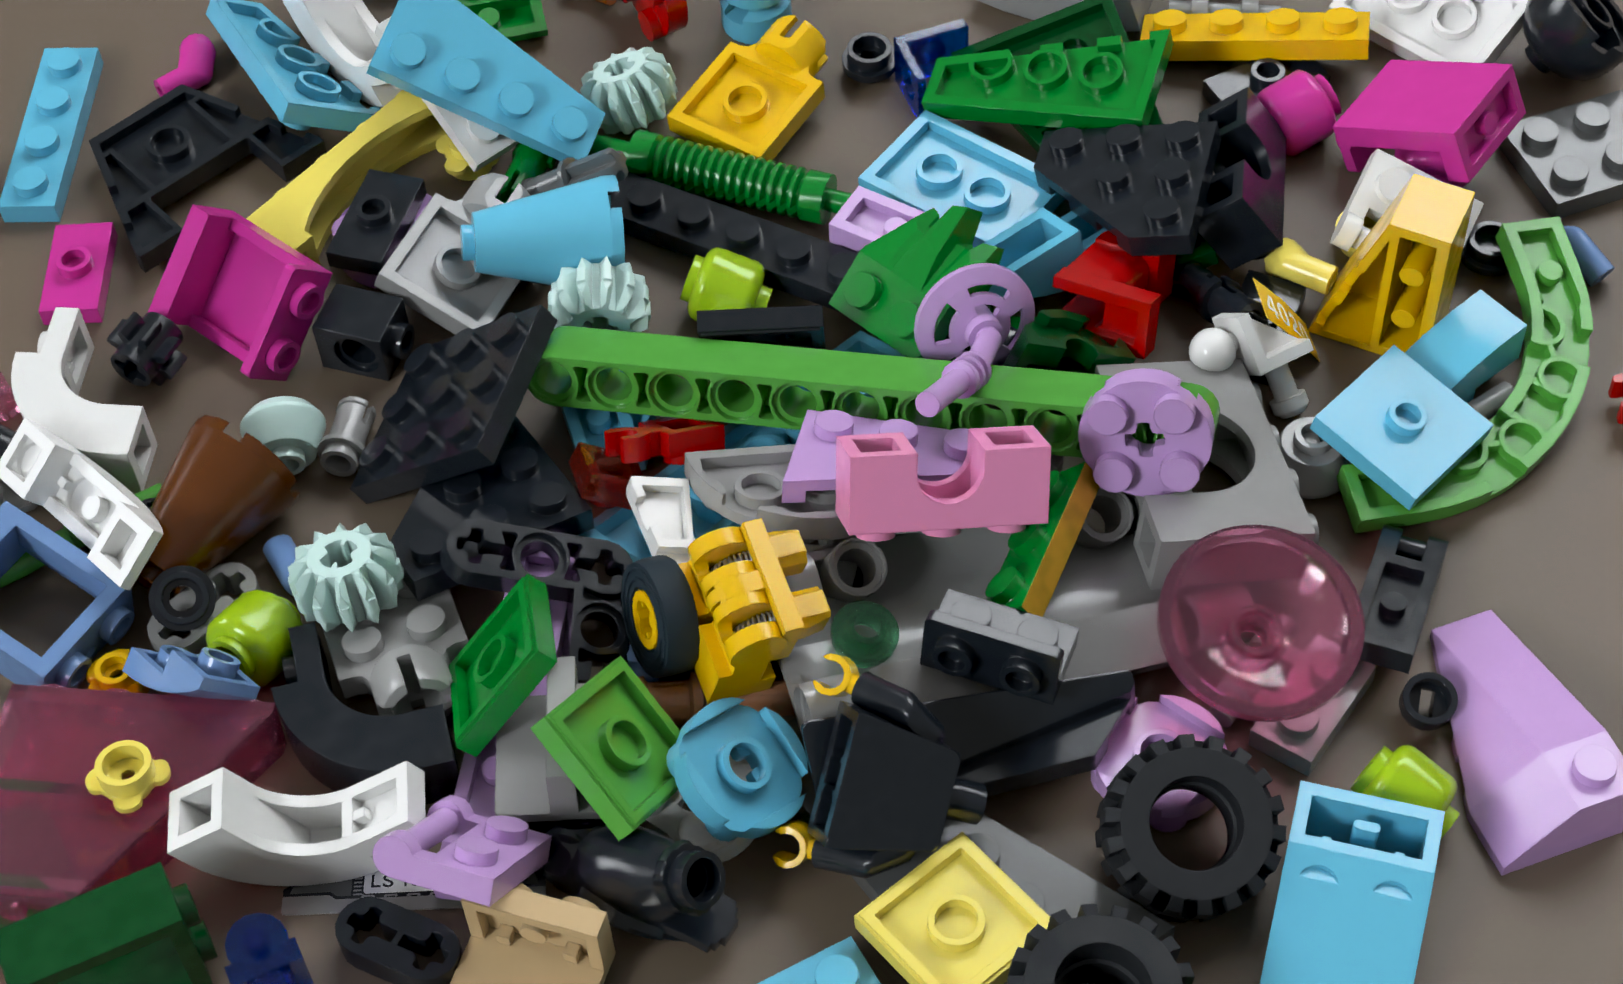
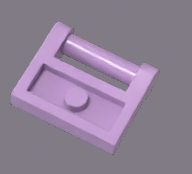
M449 795L434 803L429 808L427 817L407 830L397 829L380 838L373 849V861L376 868L389 878L490 907L548 862L552 836L528 829L529 825L516 817L499 815L487 818L474 814L471 805L464 798L458 795ZM441 841L450 843L437 853L428 851Z

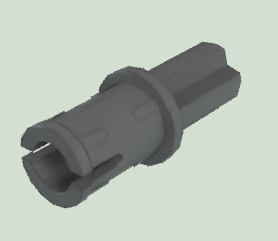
M613 148L604 149L579 160L567 157L559 162L556 169L533 178L524 179L521 185L530 195H535L602 175H615L617 181L620 182L627 177L629 172L625 164L627 158L622 151H615Z

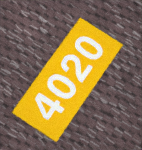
M1253 278L1266 317L1289 335L1296 338H1309L1314 349L1310 353L1320 362L1306 323L1280 297Z

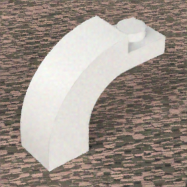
M282 0L314 53H319L330 63L329 71L339 82L350 81L363 92L361 96L362 101L373 106L383 107L402 91L400 88L367 74L369 64L380 40L375 34L376 26L379 23L368 10L363 0Z
M56 307L48 330L40 334L37 353L16 352L14 356L11 384L14 399L23 420L26 418L36 422L76 448L116 478L132 493L143 491L158 446L144 407L101 404L78 396L95 347L80 309Z
M406 760L343 790L320 795L300 796L265 790L221 767L170 792L167 854L206 873L234 881L259 885L308 886L341 882L366 876L379 871L373 861V849L380 838L397 829L407 830L426 818L425 772Z

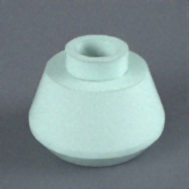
M278 396L260 401L248 411L240 423L242 438L248 433L259 440L285 464L293 475L303 471L305 467L315 460L318 453V445L326 430V419L323 413L310 402L292 396Z

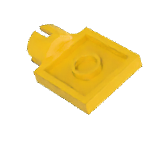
M787 15L778 18L759 41L753 45L742 46L730 41L667 114L669 130L693 142L704 144L705 147L707 145L713 146L715 149L719 147L725 149V152L732 150L735 154L740 152L746 156L753 155L756 159L762 157L766 159V162L769 159L773 160L825 98L823 82L814 77L828 61V56L825 54L826 40L806 20L791 37H784L798 21L796 16Z

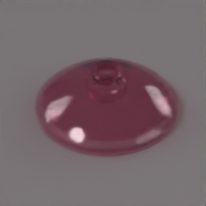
M1233 526L1210 533L1196 541L1179 556L1171 567L1161 589L1157 605V631L1160 644L1171 669L1178 679L1196 697L1209 706L1233 717L1245 720L1277 722L1302 717L1314 712L1332 700L1343 689L1352 676L1363 650L1365 639L1364 612L1357 590L1343 567L1327 551L1300 534L1274 526ZM1241 633H1255L1260 637L1262 646H1248L1243 642Z

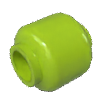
M715 247L706 254L705 258L699 255L695 256L680 300L688 302V314L691 319L697 321V311L767 308L773 289L762 285L765 270L760 262L729 250Z
M258 589L247 591L210 622L206 632V644L208 648L218 649L236 657L241 662L239 669L258 686L263 687L272 682L283 671L281 658L293 654L288 628L300 626L303 623L297 608L286 598Z
M1384 745L1350 787L1352 791L1445 811L1441 839L1460 815V812L1450 805L1457 793L1456 780L1412 745H1402L1394 751H1391Z

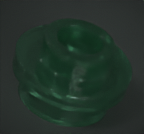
M856 601L845 605L837 612L832 622L830 638L838 655L850 658L858 668H869L885 662L892 656L899 641V626L891 612L880 604L871 601ZM856 625L868 626L875 630L877 635L870 638L863 637L856 632L854 627Z

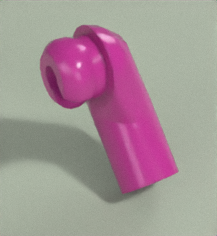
M194 33L188 35L179 46L178 68L154 80V86L160 97L181 84L197 90L211 81L216 50L214 44L207 36Z

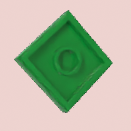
M526 574L525 577L522 576L449 664L453 680L450 688L456 748L474 757L479 755L557 663L547 585L529 574Z

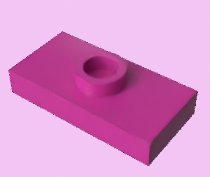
M113 222L55 225L38 311L44 325H50L56 307L79 308L85 323L103 322L118 238Z

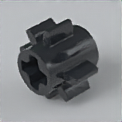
M133 312L127 320L122 319L107 338V342L117 348L111 357L113 368L121 377L137 386H148L152 380L158 386H161L167 378L172 380L188 358L176 350L183 342L181 330L169 318L156 312H148L143 318L137 312Z

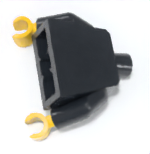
M833 653L824 655V658L841 665L844 671L843 681L836 688H831L821 681L813 680L815 689L821 694L833 697H843L850 694L852 703L840 701L809 824L800 820H791L775 830L779 834L794 836L799 843V854L779 851L773 855L774 862L779 867L787 869L794 868L805 860L810 859L813 866L818 869L860 878H870L909 863L916 852L935 851L940 844L946 819L977 825L982 819L986 808L987 789L984 783L957 778L961 762L960 753L945 744L944 725L913 692L870 672H865L860 676L854 661L846 656Z

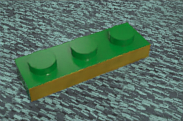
M1086 462L1061 472L1057 470L1050 471L1048 523L1030 524L1026 526L1024 531L1011 534L1008 540V547L1010 549L1004 563L986 588L985 595L988 597V601L1043 617L1099 489V485L1093 477V470Z

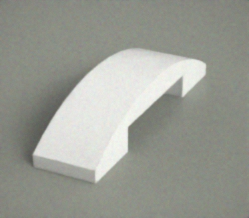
M24 418L0 459V479L22 499L41 505L91 549L87 556L91 562L120 588L130 591L163 536V529L159 521L138 497L106 470L41 425Z

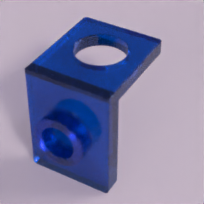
M963 18L894 37L895 80L916 119L924 112L921 102L926 91V78L931 77L937 58L952 56L951 52L969 46V26Z

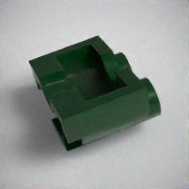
M1047 309L1039 311L1036 319L1024 326L1002 366L1094 374L1096 365L1134 363L1136 357L1119 337L1114 346H1112L1095 333L1086 329L1091 320L1090 318L1063 309Z

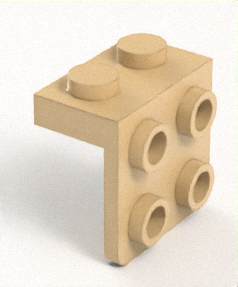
M522 883L490 907L461 899L471 936L450 984H604L616 952L608 914L606 911L600 910L592 902L575 896H567L561 900L534 893Z

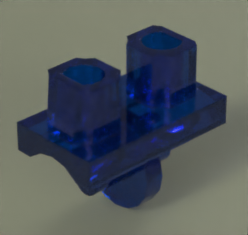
M264 913L245 915L236 921L227 933L225 949L231 964L224 967L230 984L314 983L295 937L289 939V934L284 925L272 915Z

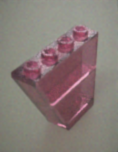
M12 684L0 714V928L161 862L163 867L166 866L174 858L167 854L170 792L221 767L228 769L250 783L256 781L284 754L287 744L275 703L261 702L256 699L243 701L199 698L179 694L133 693L118 688L91 690L66 688L57 684H43L41 686ZM134 740L141 742L149 749L153 760H166L171 769V777L166 784L156 786L151 790L150 794L143 799V805L139 810L123 814L117 812L113 801L104 795L90 794L85 785V779L87 774L94 769L96 758L103 749L118 741Z

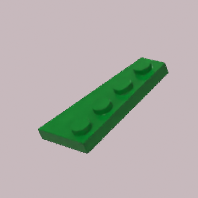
M1171 30L1150 31V39L1123 42L1121 35L1097 38V46L1065 50L1063 42L1040 45V50L1032 54L1013 56L1009 49L937 58L921 103L924 111L928 110L947 119L1056 128L1075 127L1078 129L1115 127L1121 124L1149 125L1174 45Z

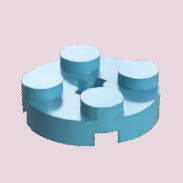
M734 697L722 698L711 702L691 717L681 728L676 743L668 750L666 756L667 767L674 776L678 790L689 809L705 824L707 831L714 838L727 842L735 840L737 837L754 839L768 835L790 820L802 807L806 794L800 797L802 791L801 778L808 773L804 748L791 726L771 709L764 707L758 712L749 706L739 705L745 699ZM729 755L736 762L745 759L749 763L752 770L745 776L747 782L740 779L733 772L730 766Z

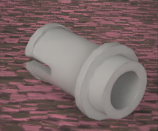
M349 396L339 401L330 433L320 440L317 448L320 463L327 472L345 477L354 474L356 470L360 469L359 458L365 449L364 445L369 430L377 415L374 406L367 408L363 418L369 403L367 400Z

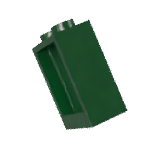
M161 862L0 928V965L6 984H213L205 962L217 958L218 955L203 918H200L186 882L172 887Z

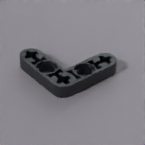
M483 519L463 520L449 531L440 553L441 566L446 575L456 583L469 587L509 593L522 576L525 577L526 574H529L547 585L548 599L567 602L563 657L575 656L578 684L586 683L589 680L592 667H602V670L620 655L628 664L629 639L623 618L621 589L623 574L627 565L633 563L628 552L619 544L608 540ZM466 541L477 543L478 553L483 555L479 564L468 562V554L462 550ZM504 546H508L511 548V551L505 563V570H503L499 566L504 556H499ZM530 549L543 551L552 559L555 571L547 577L531 575L521 564L520 555ZM570 557H573L575 561L571 570L576 572L571 580H566L564 576L570 564ZM595 563L604 564L606 574L612 576L608 585L598 583L597 573L591 571ZM588 619L603 621L613 632V644L606 648L591 646L581 635V623Z

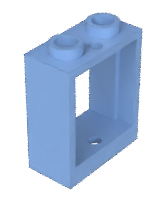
M5 501L0 506V578L27 552L95 598L42 657L0 629V674L49 707L64 690L71 692L83 682L87 670L92 664V659L107 643L114 645L127 633L135 616L132 589L129 591L120 588L87 558L88 554L13 504Z

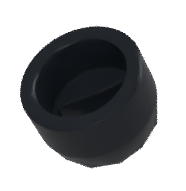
M1423 672L1410 678L1399 697V708L1402 717L1409 726L1421 731H1432L1446 725L1455 713L1458 705V695L1453 684L1444 676L1434 672ZM1421 690L1432 692L1428 717L1418 713Z

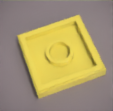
M963 832L955 836L854 915L855 928L909 984H1004L1007 982L1011 962L1017 948H1024L1027 933L1037 924L1047 930L1050 916Z

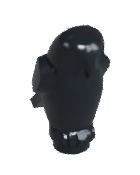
M563 820L544 833L551 835L552 838L548 862L540 868L542 875L560 891L570 896L586 899L595 904L600 910L606 911L611 927L654 940L667 939L687 942L706 953L711 949L715 951L720 945L726 946L738 927L737 902L723 894L726 875L722 861L713 852L693 845L689 840L682 839L675 842L666 832L647 820L620 841L617 840L606 824L585 820Z

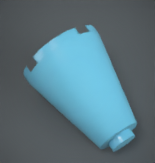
M602 175L472 212L471 224L460 225L462 260H474L476 273L551 285L552 282L557 281L561 267L578 268L581 257L590 263H600L606 256L612 266L625 263L622 207L611 208V195H608V192L619 191L616 176Z

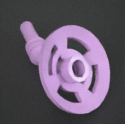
M992 263L967 265L941 278L923 298L914 323V337L919 352L924 359L950 361L954 357L956 359L945 366L942 371V377L917 395L915 406L921 415L934 417L957 398H969L986 385L991 378V365L1002 366L1024 326L1034 321L1035 305L1033 296L1025 282L1014 271ZM978 285H997L1007 289L1002 297L999 294L988 291L969 294L968 288ZM946 304H949L956 310L949 324L950 339L935 342L934 332L937 319ZM986 305L996 306V309L992 313ZM1020 310L1019 328L1011 343L1006 346L1003 343L1010 331V317ZM968 346L971 348L970 351L964 350Z

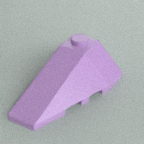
M1492 610L1432 629L1430 642L1437 674L1447 678L1455 687L1458 695L1457 709L1450 719L1453 731L1451 744L1455 762H1459L1465 789L1463 802L1466 817L1501 876L1622 833L1623 755L1606 729Z

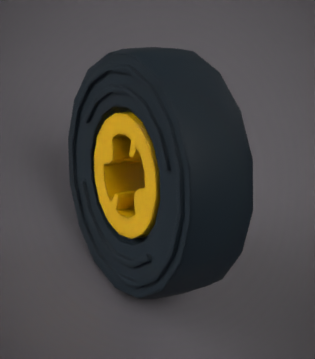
M667 555L642 558L627 565L622 578V610L627 636L637 661L644 672L653 678L678 675L693 669L699 654V621L693 593L685 574L677 562Z

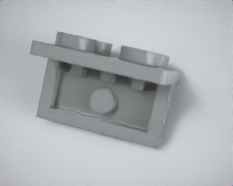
M575 656L557 657V663L547 673V695L528 696L497 732L495 816H511L525 822L601 819L530 729V727L585 684H578Z

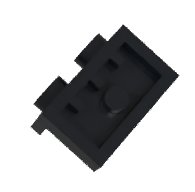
M947 589L939 609L931 610L925 620L920 664L940 670L951 676H960L1008 691L1016 696L1028 697L1053 705L1075 651L1080 628Z

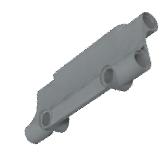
M1099 487L1091 509L1096 510L1102 516L1105 522V532L1099 533L1094 531L1085 519L1043 617L1080 628L1077 645L1063 680L1121 670H1130L1132 675L1181 663L1190 659L1191 655L1249 642L1256 633V615L1251 598L1240 584L1150 590L1133 544L1144 497L1124 492H1108ZM1190 489L1185 492H1175L1172 494L1193 493V491ZM981 527L961 529L960 534L946 538L931 537L921 533L899 535L893 539L881 542L849 538L840 542L836 547L808 552V562L803 572L785 578L791 592L815 586L822 589L831 610V617L823 630L808 637L798 639L789 657L777 660L790 695L801 734V725L804 722L834 717L837 714L840 701L852 703L850 694L843 697L828 696L818 692L813 685V680H818L829 685L831 688H836L843 681L844 671L841 665L823 657L830 653L846 656L854 661L860 676L865 672H870L913 692L921 702L1002 690L960 676H951L940 670L921 665L920 658L924 624L929 612L939 609L947 589L987 600L988 597L985 595L986 588L1004 563L1010 549L1008 547V540L1012 533H998ZM839 560L854 562L861 569L864 581L862 588L851 587L841 580L837 571Z

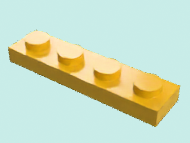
M1339 7L1326 12H1298L1290 8H1279L1269 13H1241L1235 9H1220L1213 13L1185 14L1180 10L1168 9L1156 14L1144 15L1140 40L1150 39V31L1170 29L1174 45L1169 61H1251L1263 58L1275 60H1368L1370 12H1356L1350 8Z

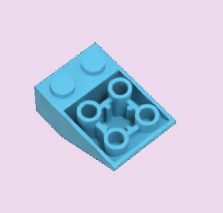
M1301 780L1260 984H1414L1436 871L1445 811Z

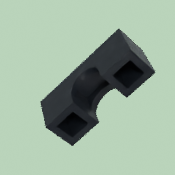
M1249 87L1199 112L1198 122L1217 121L1221 137L1214 167L1215 174L1211 179L1198 232L1231 270L1251 260L1265 258L1272 250L1283 245L1286 137L1277 121Z

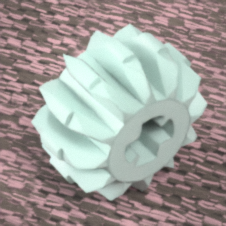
M629 47L623 53H611L610 58L605 61L596 62L593 65V70L587 72L581 78L583 86L580 92L582 96L606 113L600 126L606 134H616L620 131L624 134H630L636 128L644 127L647 129L649 123L654 120L664 119L666 111L672 109L678 103L676 98L678 89L675 84L676 77L670 63L666 62L663 53L655 52L652 47H643L637 51L634 47Z
M607 256L600 263H590L581 257L578 268L561 267L559 278L551 283V291L548 293V311L558 320L554 329L562 326H575L641 333L648 329V321L651 318L649 288L646 285L645 276L633 273L630 262L612 266Z
M339 523L335 532L325 535L314 531L313 544L295 547L296 559L294 563L287 567L289 572L288 583L298 610L304 615L307 622L317 621L325 632L333 630L340 624H345L353 632L358 622L369 620L379 623L380 610L397 607L398 591L404 587L402 580L404 572L400 559L396 558L394 545L388 540L386 533H373L367 523L360 524L351 531Z

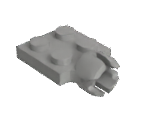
M497 173L482 175L473 182L463 198L457 201L446 199L440 194L435 193L379 272L374 286L389 295L402 297L405 305L455 335L463 329H475L496 321L522 280L476 273L474 260H462L460 225L471 224V214L474 211L503 204L496 197L509 177ZM519 183L507 202L531 195Z
M403 581L404 587L398 591L397 607L380 610L379 623L363 620L357 623L353 632L345 624H340L328 632H325L323 629L345 699L356 695L369 694L374 697L380 716L398 715L411 712L413 708L422 705L428 708L443 704L446 718L450 716L452 712L450 685L453 680L449 664L468 643V638L449 589L418 601Z

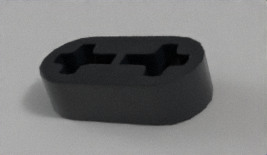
M375 897L357 899L348 904L339 913L335 923V935L347 962L359 970L392 984H450L463 955L459 939L453 930L444 924L384 899ZM376 924H380L386 940L376 936H369L363 944L359 943L356 935L359 929L370 932ZM437 949H441L445 960L443 964L430 962L425 970H421L417 957L413 952L424 957H431Z

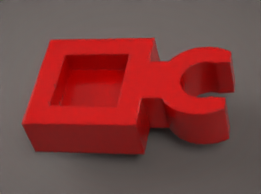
M667 417L638 422V427H621L604 431L605 456L615 457L621 455V463L624 464L643 462L651 457L661 455L667 464L684 465L685 452L725 449L724 424L714 421Z

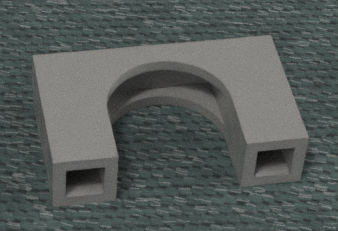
M1235 359L1233 364L1223 371H1207L1199 368L1192 361L1096 365L1094 374L1114 376L1126 370L1140 368L1169 372L1180 378L1181 382L1204 386L1213 392L1219 401L1220 414L1209 461L1223 469L1237 485L1213 492L1144 496L1133 544L1149 589L1302 581L1310 553L1316 552L1318 548V523L1312 513H1307L1300 496L1297 473L1294 469H1289L1281 452L1278 429L1276 426L1269 424L1262 408L1260 387L1258 384L1251 382L1242 359Z

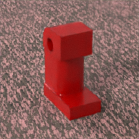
M1107 230L1101 233L1095 239V242L1067 267H1063L1053 276L1052 287L1077 294L1062 309L1090 318L1091 320L1086 329L1095 333L1112 346H1114L1119 337L1125 342L1135 357L1145 359L1155 349L1160 304L1172 292L1176 255L1131 256L1118 246L1116 236Z

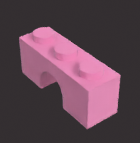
M1033 425L968 429L967 455L958 471L943 480L925 481L918 478V453L903 432L836 436L835 512L849 536L855 535L861 540L871 542L893 539L895 534L900 532L921 531L925 535L939 538L956 536L961 533V529L987 527L991 531L1008 534L1022 532L1026 529L1027 525L1048 523L1051 445Z

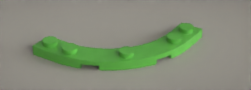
M1560 216L1502 223L1495 237L1514 284L1521 306L1523 322L1527 324V329L1524 336L1522 365L1515 387L1496 415L1490 420L1494 425L1488 436L1410 511L1353 464L1342 465L1336 480L1354 533L1382 530L1384 524L1402 527L1430 522L1476 508L1503 494L1524 479L1546 458L1564 433L1582 399L1591 367H1588L1589 337L1593 331V317L1588 290Z

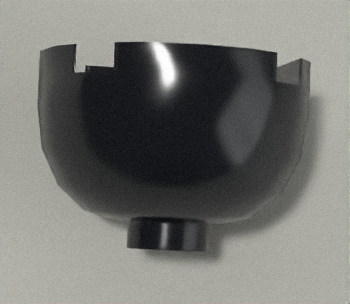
M1613 0L1527 1L1523 15V33L1529 45L1525 48V53L1530 62L1543 73L1552 71L1562 78L1587 81L1603 76L1623 62V13Z

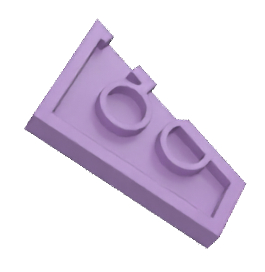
M807 409L783 479L782 503L805 502L806 491L836 490V436L903 432L918 453V478L925 481H939L950 477L962 466L967 455L968 429L956 428L949 430L915 425L904 419H890L886 421L851 416L840 410L816 411Z

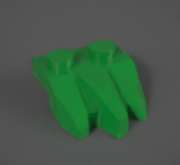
M953 205L939 219L938 212L935 208H932L864 246L859 251L828 304L905 357L923 358L915 342L914 323L918 308L925 295L941 278L958 268L977 263L999 265L1004 249L984 243L973 248L972 244L983 212ZM978 285L968 288L969 294L989 291L992 285ZM946 304L937 319L934 332L935 342L944 340L949 333L950 321L956 313V310L949 304Z

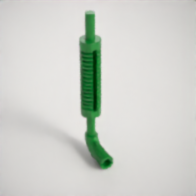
M641 129L633 134L630 142L597 134L588 154L591 155L607 148H613L615 151L619 150L625 154L627 158L625 164L631 173L682 191L685 190V192L691 194L695 193L701 197L704 195L710 199L716 197V200L719 201L726 199V202L731 204L736 202L739 206L747 205V207L752 209L757 207L761 211L767 209L770 213L774 214L777 212L782 216L788 214V217L794 219L798 216L800 220L820 225L827 223L831 213L837 214L852 195V193L837 190L836 175L814 169L807 171L805 167L797 169L795 165L790 164L787 166L786 163H776V161L770 159L766 162V159L762 157L756 159L753 155L746 156L740 152L735 154L732 150L725 152V149L719 147L717 149L710 145L705 147L701 143L695 144L688 140L685 142L683 139H674L671 136L664 138L661 134ZM518 143L512 151L513 159L505 173L509 179L496 198L506 203L519 183L521 184L524 179L533 178L545 173L547 168H553L557 159Z

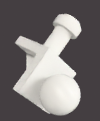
M1220 313L1212 317L1215 328L1203 329L1191 340L1189 345L1190 361L1201 369L1223 371L1228 369L1235 359L1241 358L1248 375L1262 376L1265 374L1274 397L1269 404L1275 416L1286 419L1306 410L1309 403L1305 389L1297 388L1288 362L1314 350L1309 338H1296L1251 319L1249 313Z

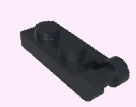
M1384 524L1346 634L1342 655L1409 674L1435 587L1442 570L1449 541L1429 536L1428 542L1403 536L1404 529Z

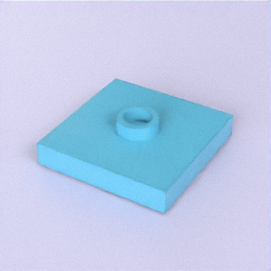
M1393 345L1315 416L1310 429L1410 511L1488 436L1494 424L1398 347Z

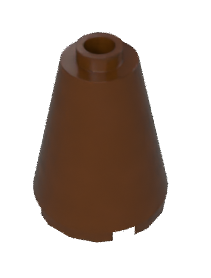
M204 415L198 418L191 426L150 508V511L157 518L163 529V536L136 580L148 591H150L153 581L160 573L174 566H191L207 573L289 510L300 498V491H290L297 480L285 464L250 434L246 433L240 441H237L223 433L222 431L230 422L219 417ZM177 587L171 593L179 594L187 587Z

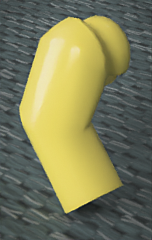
M1283 238V245L1272 250L1264 258L1265 270L1269 275L1289 280L1324 295H1328L1331 291L1339 270L1335 265L1308 255L1295 240Z

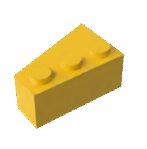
M1413 174L1340 270L1328 295H1325L1308 331L1379 355H1383L1393 345L1405 353L1449 313L1476 192Z

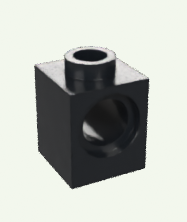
M337 283L312 326L323 367L390 381L400 360L408 358L415 339L414 327L409 324L402 297Z

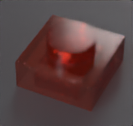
M578 442L569 460V464L581 498L601 508L611 509L616 506L632 510L626 497V487L631 476H643L639 463H621V455L607 457L605 456V448Z

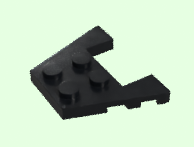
M183 84L89 140L94 157L139 266L145 273L171 257L182 231V228L162 211L163 208L178 202L184 195L214 176L224 173L230 166L249 154H254L287 183L314 164L320 156L327 153L324 141L319 136L309 132L304 137L287 132L285 125L280 121L269 117L262 121L250 118L241 113L238 105Z

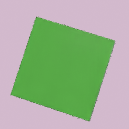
M621 655L530 727L618 841L633 832L678 791L675 778L667 767L666 756L668 750L676 743L680 730Z

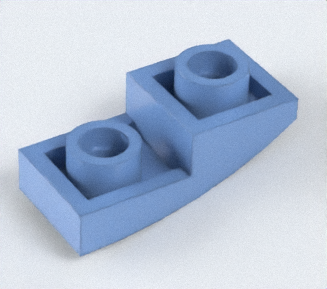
M162 645L159 652L131 647L122 670L133 680L157 691L220 702L239 703L255 700L260 690V686L239 669L241 662L236 657L224 651L208 647L202 648L200 655L172 645Z

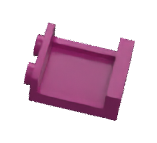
M1390 60L1332 127L1337 145L1341 150L1349 172H1361L1370 155L1377 148L1440 152L1448 181L1470 183L1523 118L1526 110L1512 64Z
M192 204L148 312L162 314L177 325H188L243 361L241 373L250 379L287 381L291 369L299 360L300 348L313 318L323 304L324 293L333 273L233 210Z

